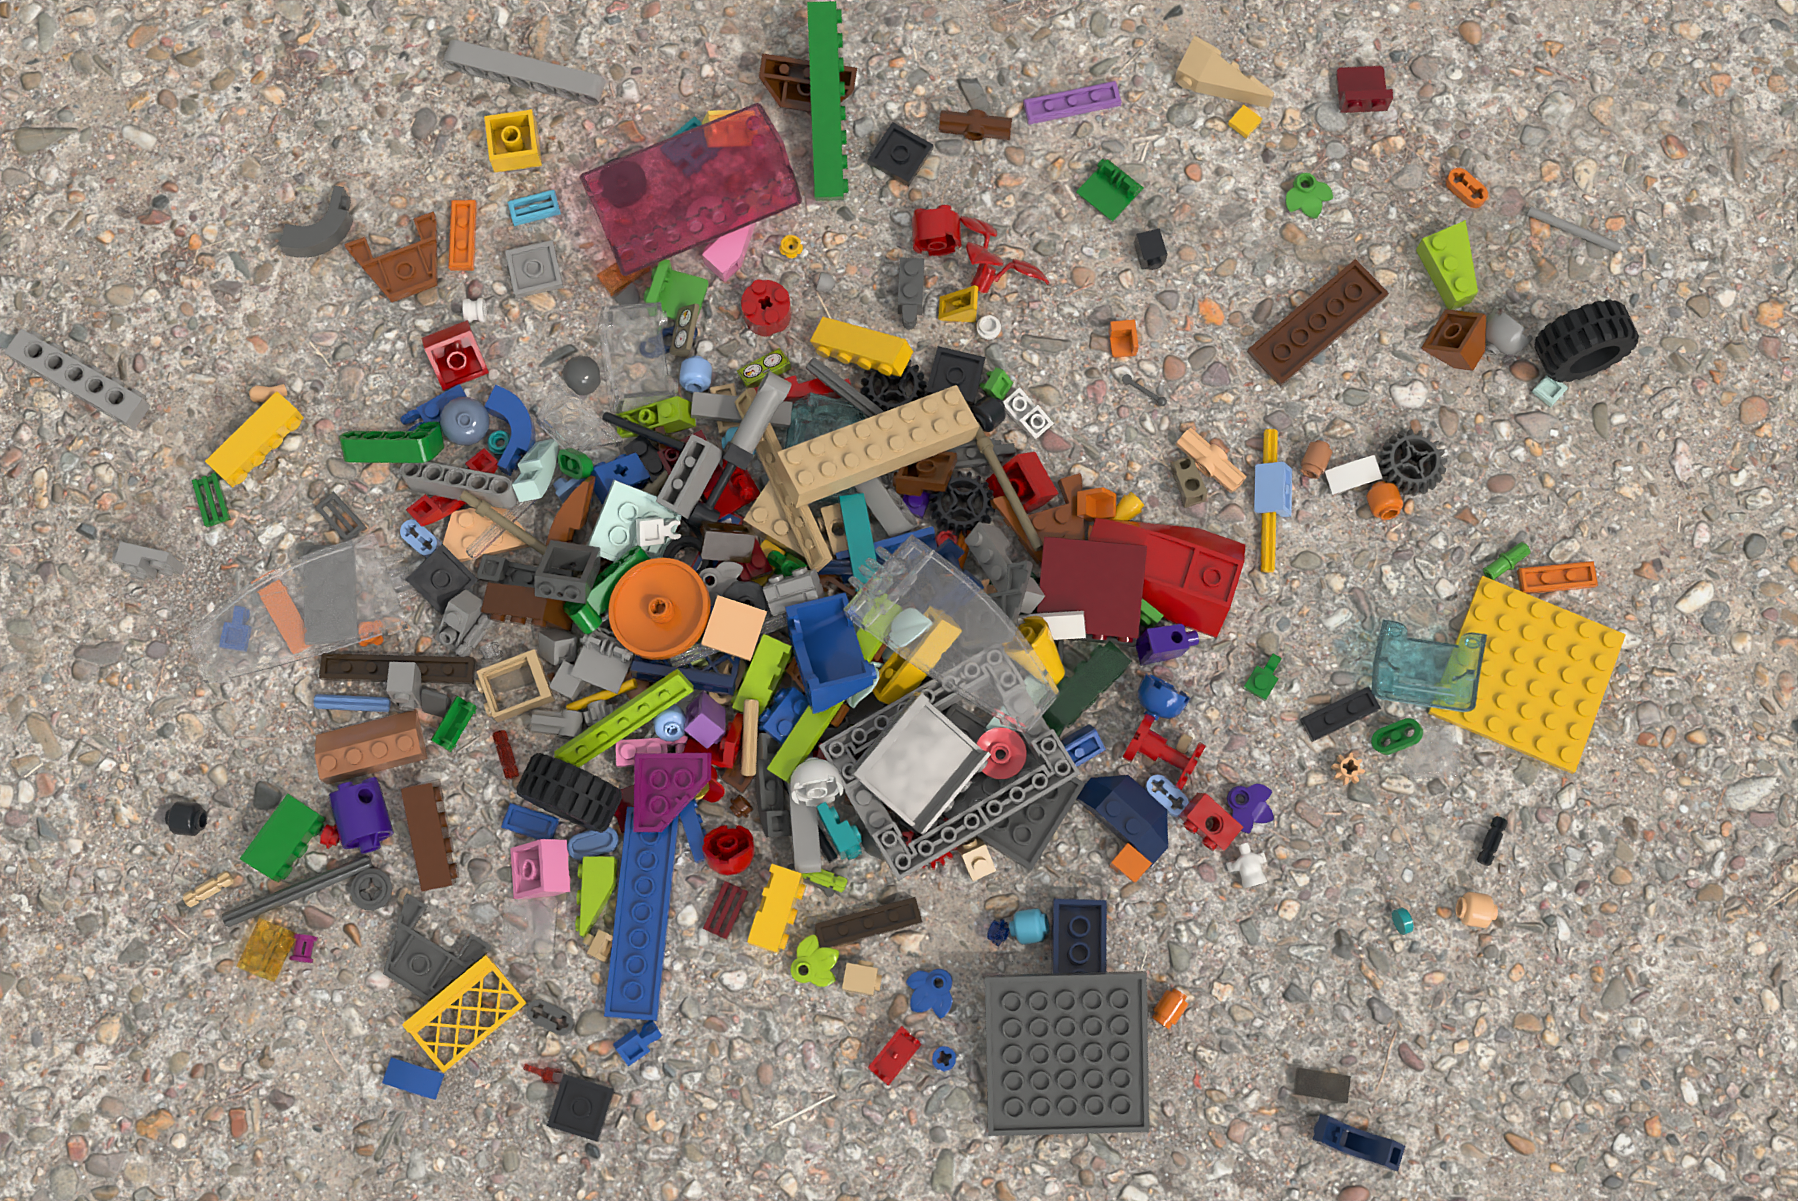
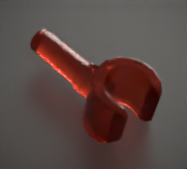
M525 1064L523 1067L525 1071L541 1076L542 1081L549 1084L559 1083L552 1079L554 1072L562 1073L558 1068L546 1067L543 1069L529 1064Z

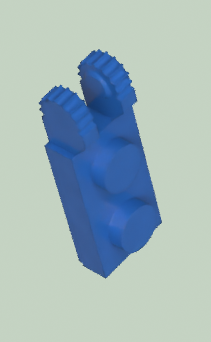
M458 384L420 405L416 410H411L402 415L400 421L403 425H406L422 417L424 422L417 423L408 431H413L420 424L434 421L440 423V414L444 406L452 399L467 397L461 385Z

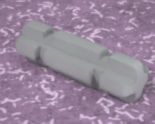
M482 614L479 617L477 625H474L463 639L464 643L460 644L455 650L457 656L469 657L472 653L471 649H475L485 635V630L489 629L493 624L488 615Z

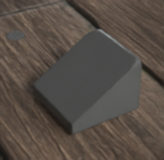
M422 689V711L444 718L450 708L451 699L446 694Z

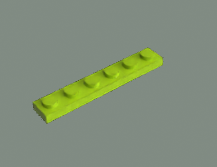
M677 668L555 750L554 757L580 768L694 691L693 684Z

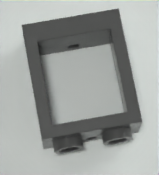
M550 540L534 575L535 596L586 604L600 570V547ZM552 567L582 571L583 574L581 578L549 574Z

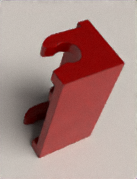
M901 1026L868 1066V1069L889 1086L922 1044Z

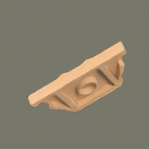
M491 506L492 509L525 531L508 509ZM474 508L454 511L451 514L443 545L460 562L481 558L483 554L495 555L530 547L486 516L482 517L477 514Z

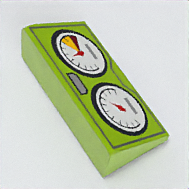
M778 348L736 371L746 389L755 388L760 385L768 371L779 376L791 369V363L782 350Z

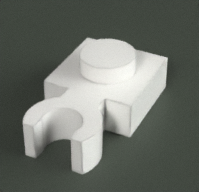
M661 517L637 519V545L664 544V536L671 539L680 538L681 534L671 532L672 526L680 525V521L668 519L664 523Z

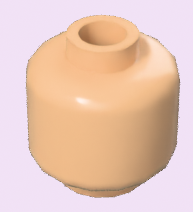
M1467 892L1457 900L1456 916L1466 926L1486 928L1492 920L1497 918L1498 907L1488 894Z

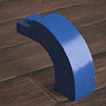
M495 385L485 404V408L490 415L505 421L511 427L510 441L497 464L502 473L511 476L513 470L516 471L519 468L517 464L522 459L521 455L525 456L535 444V427L522 401L509 390Z

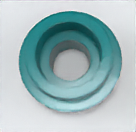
M502 430L493 432L488 438L490 451L496 455H503L510 441V434ZM500 440L505 441L502 447L497 446V442Z

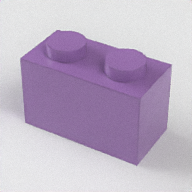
M702 691L685 709L686 720L684 730L708 749L713 743H719L725 735L726 709Z

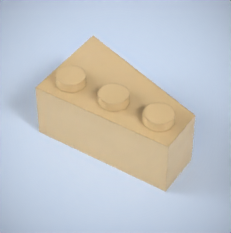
M769 480L743 519L744 525H751L755 535L768 540L783 551L791 553L808 566Z

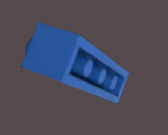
M692 799L679 815L697 864L705 861L702 846L707 832L701 827L703 820L701 815L696 812L695 808H698L696 800Z

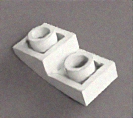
M1020 387L1003 401L1005 411L1034 440L1054 424L1040 406H1035Z
M1375 455L1325 471L1333 495L1383 479Z

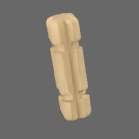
M223 871L217 875V878L213 877L195 887L194 891L190 890L183 894L182 897L185 904L193 907L199 903V900H205L221 891V887L226 888L233 884V877L228 871Z

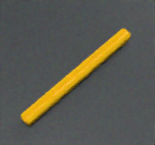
M1265 429L1263 433V464L1277 462L1278 431L1276 429ZM1276 512L1262 513L1261 572L1272 573L1275 570Z

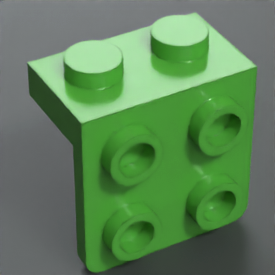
M660 258L658 266L655 265L652 270V285L650 288H646L644 294V301L646 302L648 312L676 320L679 308L699 304V316L709 286L708 280L672 270L670 260Z

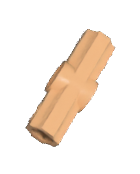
M1192 428L1187 430L1176 443V446L1193 458L1196 467L1201 473L1207 477L1212 476L1231 494L1239 488L1247 477L1228 461L1227 455L1220 447L1215 444L1210 445Z

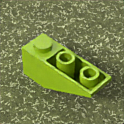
M679 396L616 414L619 417L652 430L664 426L666 433H675L696 427L695 418H691L692 402ZM617 426V434L620 439L639 436Z
M583 856V863L578 865V879H582V889L577 890V905H581L580 916H576L575 927L576 931H580L579 935L582 938H585L587 933L590 934L617 886L618 860L615 857Z

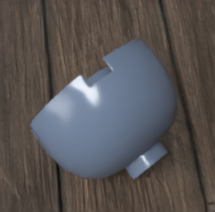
M472 397L452 399L444 406L440 414V426L443 434L450 442L459 446H470L478 443L486 436L489 429L490 417L487 409L480 401Z

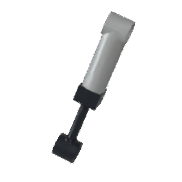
M768 371L764 376L757 394L732 440L728 441L723 450L722 458L728 461L706 502L698 500L689 519H686L687 523L700 529L701 521H718L720 511L714 508L736 467L738 466L743 470H746L754 456L753 452L777 408L784 401L792 384L771 371Z

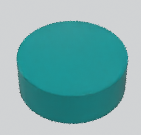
M1401 907L1393 910L1392 919L1397 931L1401 935L1411 933L1414 929V924L1407 909Z

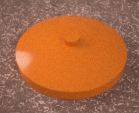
M671 558L646 560L628 570L616 584L609 602L610 625L618 641L635 655L652 660L672 658L691 648L703 634L710 617V595L705 582L687 564Z

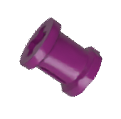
M294 934L293 938L296 939L294 951L289 960L313 964V959L311 958L314 942H317L318 937ZM305 943L304 953L302 955L303 944Z

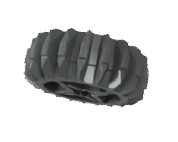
M1412 429L1408 430L1407 434L1400 431L1397 437L1392 435L1389 438V443L1385 442L1382 446L1384 451L1379 453V458L1382 460L1379 461L1378 465L1380 468H1384L1381 471L1382 476L1389 477L1386 483L1393 482L1398 489L1399 487L1402 488L1403 495H1406L1409 490L1413 496H1416L1419 491L1422 494H1426L1428 488L1431 490L1435 489L1436 483L1442 481V474L1446 472V468L1443 465L1447 463V458L1441 457L1445 453V449H1437L1440 444L1439 441L1434 443L1430 441L1432 434L1427 435L1425 438L1423 437L1422 430L1418 431L1416 435ZM1414 447L1422 450L1423 452L1417 451ZM1401 448L1402 460L1395 464L1394 453ZM1409 459L1412 460V461H1415V462L1417 463V465H1416V466H1413V464L1411 465V464L1408 462ZM1430 461V475L1424 477L1423 466L1426 462ZM1401 473H1405V474L1409 475L1410 478L1404 476V475L1401 474Z

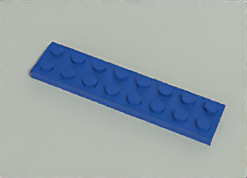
M627 807L604 1017L658 1021L679 814L662 832H634V807Z

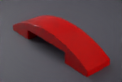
M485 448L465 463L469 470L494 474L498 469V461ZM425 494L409 506L406 511L422 527L445 518L466 504V502L436 495L429 498Z

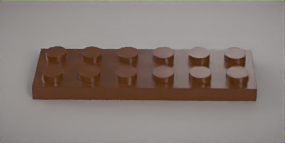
M1355 259L1248 348L1247 353L1281 387L1387 298L1389 292Z

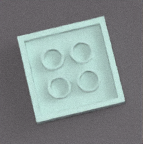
M613 480L587 546L600 547V556L615 562L628 550L637 546V519L661 517L665 523L668 519L680 521L682 516L657 503L656 499L658 496ZM678 525L672 526V533L676 532ZM664 536V544L641 547L651 559L663 558L664 551L672 539Z

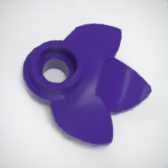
M1253 784L1248 788L1236 786L1228 792L1227 803L1233 810L1232 817L1244 827L1241 830L1244 833L1249 834L1251 832L1253 823L1264 824L1274 820L1272 810L1265 802L1271 796L1272 790L1263 784ZM1236 795H1241L1244 798L1242 804L1235 801Z

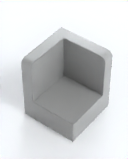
M560 629L539 632L538 654L540 657L553 665L562 664L563 660L566 662L576 661V636Z
M563 660L550 684V688L568 697L571 702L577 701L587 682L571 676L574 665Z

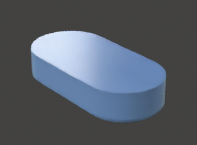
M608 827L603 833L593 830L572 836L568 841L567 850L572 858L583 861V856L597 857L613 852L618 847L619 836L611 827Z

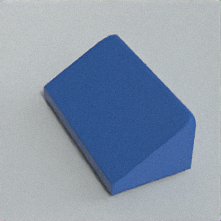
M1090 724L1061 740L1076 767L1106 750L1097 730Z

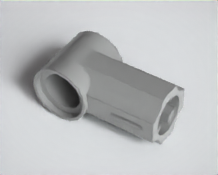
M534 709L531 718V731L534 733L558 735L560 738L572 740L582 733L584 714L572 710H563L561 713Z

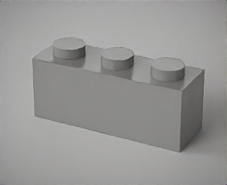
M691 434L656 502L689 519L724 452L712 443Z

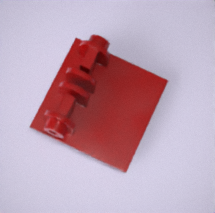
M725 459L722 460V461H723V464H722V467H721L722 470H724V468H725V466H726V464H727V462H728V461L725 460ZM737 466L714 507L720 511L719 519L755 501L761 494L747 469L743 470ZM712 490L703 493L706 499H708Z

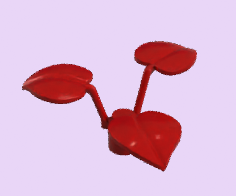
M967 216L960 217V221L967 228L983 234L985 238L983 246L968 242L966 245L971 264H979L970 284L971 286H978V291L988 293L993 281L998 282L1000 277L1011 268L1024 275L1040 279L1047 286L1050 282L1039 268L1020 259H1013L998 274H995L996 269L991 265L1003 266L1004 264L998 255L987 250L990 236L997 237L998 235L996 229L983 220Z

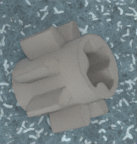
M598 700L588 704L589 711L583 712L587 726H591L615 710L612 704L607 705L606 700Z

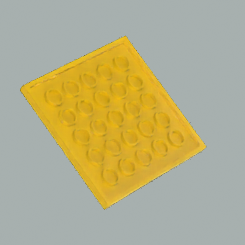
M1481 576L1428 714L1573 774L1576 772L1626 634Z

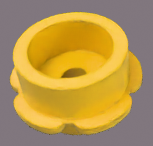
M787 235L781 240L779 251L782 255L792 259L797 257V254L802 253L803 245L801 240L795 235Z

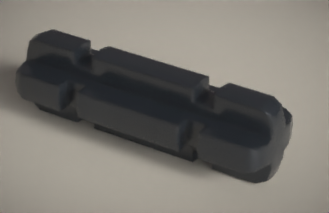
M1499 816L1493 818L1490 825L1492 828L1488 830L1482 845L1483 851L1479 853L1477 862L1485 866L1492 864L1495 857L1493 854L1497 852L1503 837L1502 831L1506 829L1508 824L1506 819Z

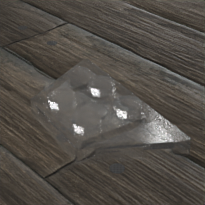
M559 376L555 378L537 416L536 423L563 449L573 448L580 452H592L601 450L602 446L613 444L615 447L621 446L623 438L603 421Z

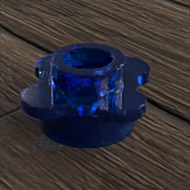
M1004 919L1000 921L993 920L987 934V939L991 940L998 947L1002 942L1006 941L1009 934L1008 922H1004Z

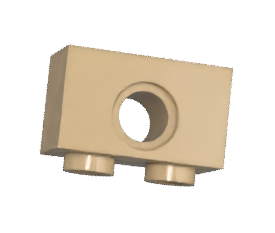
M839 503L820 508L821 517H817L821 532L826 531L828 540L824 541L834 559H836V553L848 550L845 534L842 536L833 534L834 529L838 527L844 528Z

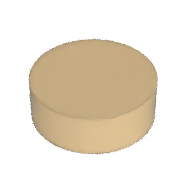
M1182 734L1176 750L1186 755L1193 737Z

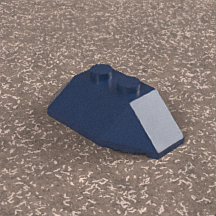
M1129 775L1093 777L1088 780L1076 800L1126 845L1129 843L1148 859L1152 866L1168 849L1167 809Z

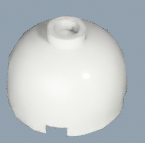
M815 757L807 759L798 765L791 775L790 790L792 799L797 804H799V800L805 801L806 806L811 807L818 806L824 802L828 804L835 801V795L840 793L841 796L843 794L840 772L833 763Z

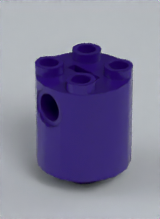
M377 778L365 779L361 784L353 785V782L338 785V791L330 793L328 799L342 848H359L361 854L380 849V841L392 836L394 831Z

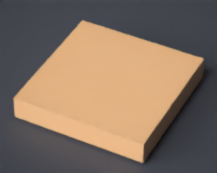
M717 596L701 645L751 661L767 611Z

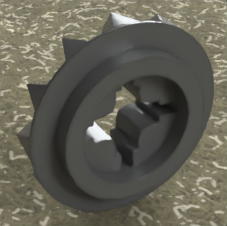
M367 869L360 872L351 884L352 900L358 907L364 910L374 911L383 908L391 900L392 890L394 889L391 878L378 869ZM372 882H374L375 887L382 889L374 893L373 900L369 893L362 892V890L370 888Z

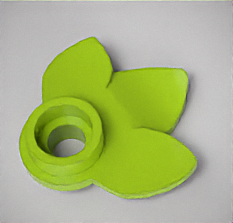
M815 934L806 937L797 947V958L793 961L790 969L792 977L797 982H811L818 987H826L836 981V978L830 969L836 964L839 951L828 947L819 948L818 939ZM801 965L808 967L809 971L807 974L802 975L799 973Z

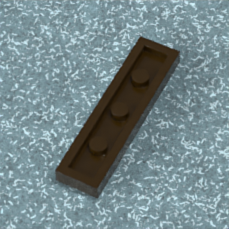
M916 897L814 925L820 948H832L921 924L922 919Z

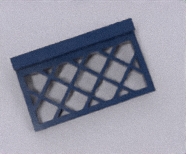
M696 642L695 646L699 651L689 658L684 653H681L680 656L684 661L676 666L669 665L666 659L652 660L650 662L641 660L642 657L636 655L635 660L632 662L631 673L634 679L657 683L678 668L693 684L694 689L734 696L741 658L735 656L733 661L731 658L733 655L723 652L724 656L712 663L706 654L711 648L705 647L702 649L700 644ZM703 655L709 665L702 670L694 669L691 662ZM728 659L733 666L731 675L721 674L716 666Z

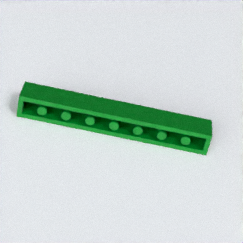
M836 1L807 2L815 201L844 200V193H849L848 179H843V169H848L847 154H842V145H847L846 130H841V121H846L845 106L840 104V96H845V84L840 82L839 72H844V59L839 57L838 48H843V33H838L837 25L842 24V9H837Z

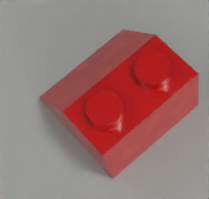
M468 320L422 337L425 352L443 391L489 373Z
M1035 451L1017 454L1002 466L1027 514L1044 506L1059 494ZM993 473L985 482L987 481L989 489L994 491V498L1004 496L1005 493Z

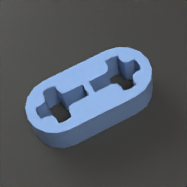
M413 519L407 520L401 526V537L426 558L442 544L426 527H421ZM412 528L419 534L417 538L410 533ZM425 541H428L433 546L431 550L423 544Z
M1153 775L1148 779L1145 790L1167 809L1169 815L1178 817L1188 805V798L1162 775ZM1159 781L1162 782L1163 785L1161 788L1166 793V795H1164L1160 791H1156V793L1153 792V784L1151 782H1154L1156 784ZM1170 796L1174 801L1180 799L1183 809L1177 808L1173 810L1171 808L1173 803L1167 797Z

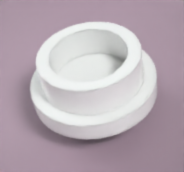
M991 315L981 317L977 322V333L984 339L996 338L1001 331L1000 321Z

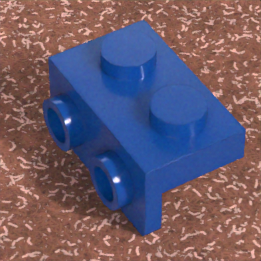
M794 686L780 689L773 698L775 701L770 709L766 708L758 718L760 721L758 730H764L781 745H783L809 706L807 697Z

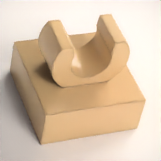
M598 930L596 936L587 933L582 942L590 946L587 954L607 963L611 955L613 936L601 930Z

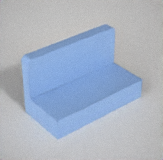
M1285 462L1257 464L1255 466L1254 511L1256 513L1276 512L1281 517H1291L1292 468Z

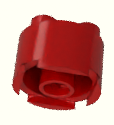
M940 205L937 209L927 210L920 208L914 210V216L911 221L913 249L915 252L922 254L923 250L929 251V256H943L954 253L955 247L958 246L960 248L962 246L960 216L955 211H952L950 205Z
M757 279L748 286L742 295L741 308L743 318L750 331L759 336L768 337L787 328L792 316L788 291L781 284L772 280Z

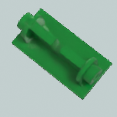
M773 550L767 556L768 562L776 568L774 573L777 575L783 574L784 578L793 575L792 571L807 566L789 552L783 555L779 551Z
M456 696L432 736L431 741L451 752L453 748H456V743L473 714H476L477 706Z

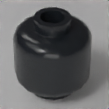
M990 395L983 396L970 408L984 432L993 431L1006 419L1003 401Z
M178 801L167 810L165 823L173 834L196 836L206 827L207 812L199 803Z

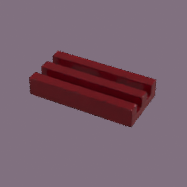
M724 881L703 930L727 940L749 891ZM730 889L732 891L727 899V902L721 912V915L715 925V928H712L711 925L713 923V920L719 910V907L725 897L727 890ZM739 893L741 896L723 933L720 931V928L736 894Z

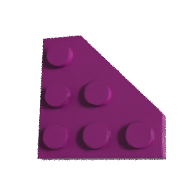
M635 753L634 832H662L711 780V753Z

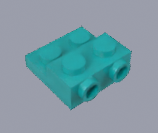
M826 802L816 806L818 815L842 860L847 858L849 861L860 856L862 849L859 843L862 840L856 825L850 826L847 820L841 823L834 806L829 808Z

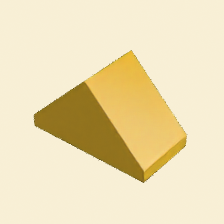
M974 285L940 296L938 320L976 323L978 286Z

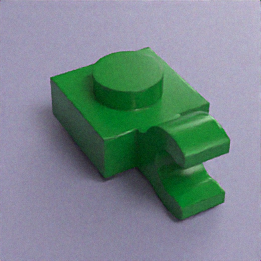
M1273 653L1264 669L1256 666L1243 689L1266 701L1279 679L1273 675V672L1282 658Z

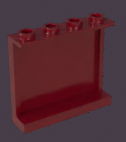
M1045 536L1039 586L1045 597L1038 604L1037 614L1084 611L1086 634H1092V639L1107 640V636H1116L1119 642L1132 643L1133 638L1138 639L1147 546Z

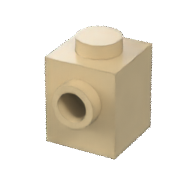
M858 960V964L846 963L842 991L874 997V992L880 991L882 975H878V968H874V963Z

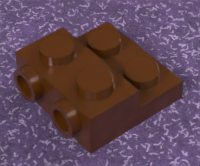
M944 451L900 468L898 472H894L892 481L893 487H896V493L921 497L924 489L945 492L957 462V453Z

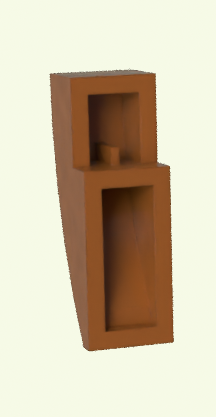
M591 475L563 503L549 530L546 546L549 545L550 540L572 543L575 529L579 530L586 524L596 476Z

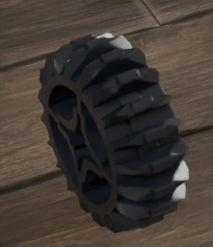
M909 360L901 377L896 375L886 376L872 368L871 370H865L864 376L866 378L861 379V385L864 387L860 388V392L886 412L926 397L924 389L927 387V382L923 381L924 373L918 372L919 366L917 364L911 366V360ZM880 379L883 388L880 390V394L876 396L873 387L875 382ZM911 380L914 390L908 398L904 388L907 386V382ZM893 385L894 387L896 385L898 390H890L889 386ZM890 400H895L899 403L891 404L887 402Z
M961 471L957 472V478H954L952 474L945 492L934 491L933 494L929 495V499L932 502L928 504V509L933 511L930 514L931 519H938L935 523L936 527L945 525L943 531L947 532L951 529L953 530L952 534L957 536V532L962 530V536L967 537V530L972 531L978 522L990 524L992 519L989 515H994L995 509L990 503L993 499L991 497L994 495V491L986 490L989 483L986 481L979 484L981 476L978 475L975 479H971V472L967 473V477H962ZM956 488H967L970 490L967 492H960ZM948 494L952 505L949 506V510L945 513L941 502L944 496ZM979 496L982 501L983 508L978 515H976L974 513L975 509L973 508L972 504L975 502V499ZM962 501L963 503L965 501L967 503L966 507H958V502ZM962 516L965 517L968 521H957L954 519L956 517Z

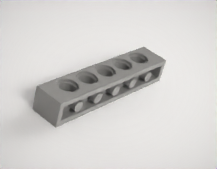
M20 329L4 352L9 358L109 417L135 430L151 407L144 400L146 396L134 388L129 391L124 388L125 384L115 377L108 379L104 376V371L94 365L89 368L84 365L85 361L73 353L71 356H68L64 353L65 349L54 342L50 345L44 342L45 338L32 330L28 333ZM42 351V354L35 358L36 354ZM59 363H62L60 368L55 369ZM83 374L81 379L75 381L78 375ZM103 385L101 391L95 393L96 389ZM123 397L121 403L115 404L119 398Z

